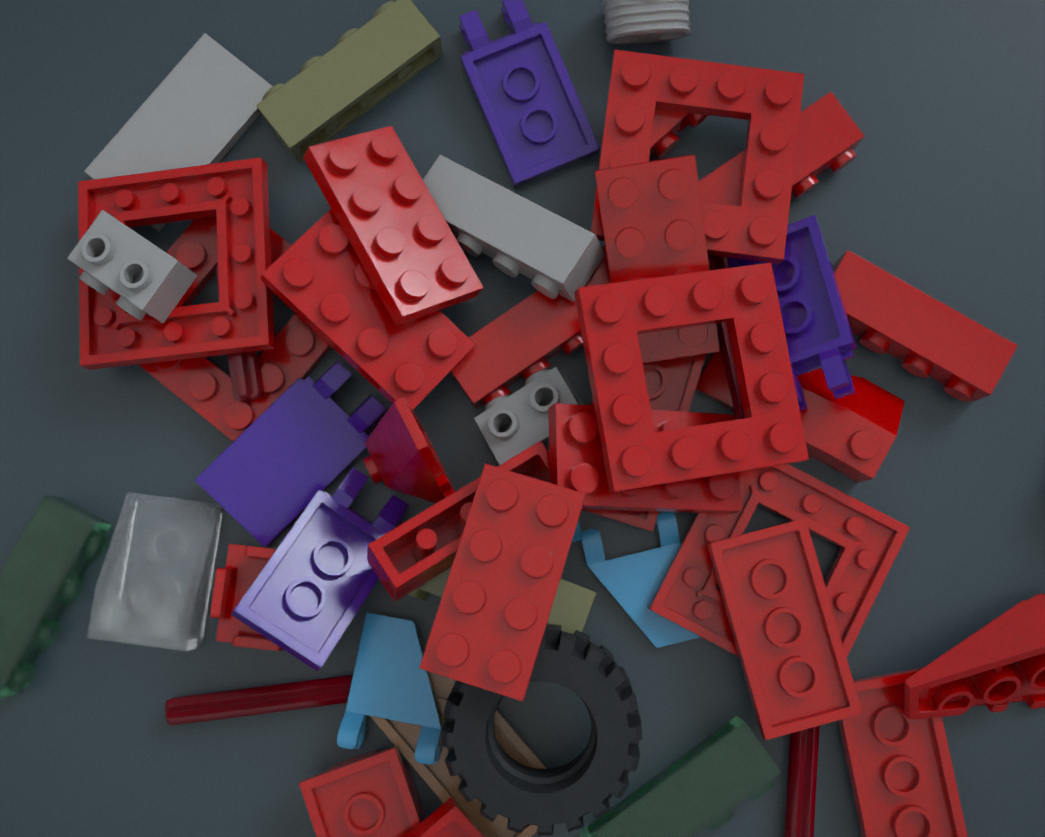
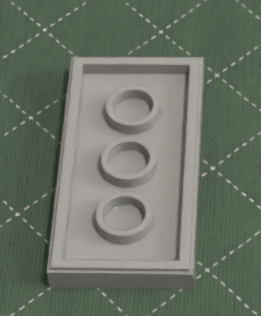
M204 33L84 172L94 180L219 163L261 115L256 105L262 101L264 94L273 86ZM167 223L150 226L160 232Z

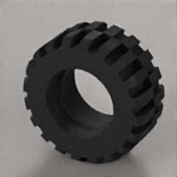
M547 624L530 682L545 681L562 685L576 693L584 702L591 720V733L585 750L574 760L557 768L536 769L522 765L512 759L501 748L494 732L495 712L504 695L456 680L443 713L445 715V722L441 729L442 746L448 748L445 763L450 776L458 775L461 779L458 791L467 802L477 798L482 803L479 814L491 822L496 819L498 814L508 818L507 829L522 833L524 824L538 826L537 836L553 835L554 825L565 823L568 832L584 827L583 816L590 812L594 818L599 819L610 810L609 799L613 795L621 798L629 787V772L636 771L640 759L639 741L642 740V723L636 695L633 692L630 679L624 668L617 665L613 654L605 646H596L590 642L589 635L578 630L574 634L561 631L562 625Z

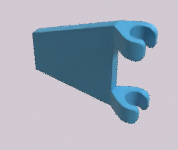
M660 511L658 513L654 527L660 547L605 560L600 532L594 528L582 530L580 543L586 565L656 648L700 638V636L648 609L681 545L677 521L673 512Z
M366 612L346 711L337 735L338 746L347 749H360L363 746L367 715L421 725L422 728L414 755L415 761L428 765L437 764L442 749L441 729L443 726L429 672L419 669L424 653L415 621Z

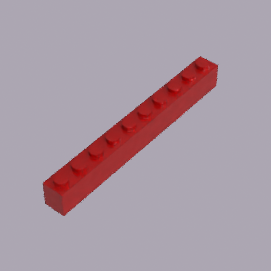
M829 92L800 112L791 194L796 199L814 188L820 182L817 176L828 168L833 173H836L857 157L854 149L865 137L832 92ZM745 150L698 181L701 201L738 206ZM605 245L602 246L605 256L584 287L611 283ZM537 290L468 337L476 345L450 371V374L475 410L483 404L486 406L490 401L499 396H510L511 391L508 387L523 377L527 380L534 373L549 369L551 366L548 360L562 350L568 356L583 346L576 300L572 302L559 294L556 299H552Z

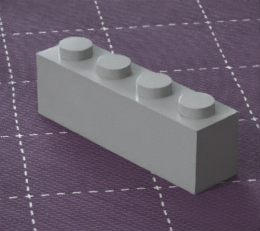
M439 155L423 179L432 198L464 251L475 257H478L481 252L493 258L492 263L498 269L511 277L516 278L521 273L532 279V286L549 298L556 299L559 294L575 302L574 292L579 287L586 285L605 256L594 233L442 155Z

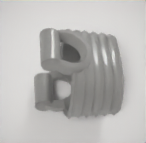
M602 0L601 6L604 9L602 14L605 16L603 22L606 24L604 31L607 33L606 40L610 44L630 45L672 41L684 38L691 33L689 28L691 25L689 21V16L691 15L689 7L691 4L689 0Z

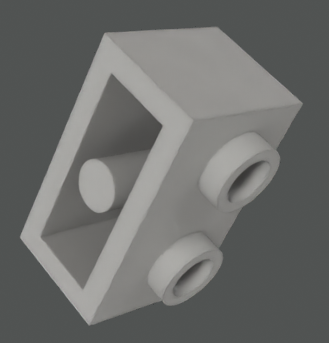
M104 210L100 212L67 257V259L84 270L79 276L80 280L103 295L106 294L109 288L121 295L115 304L140 321H142L146 314H149L161 323H164L197 277L195 273Z
M557 367L534 373L526 380L524 387L510 396H499L485 406V411L474 418L499 465L539 441L543 443L549 452L548 407L555 403L583 405L569 379Z

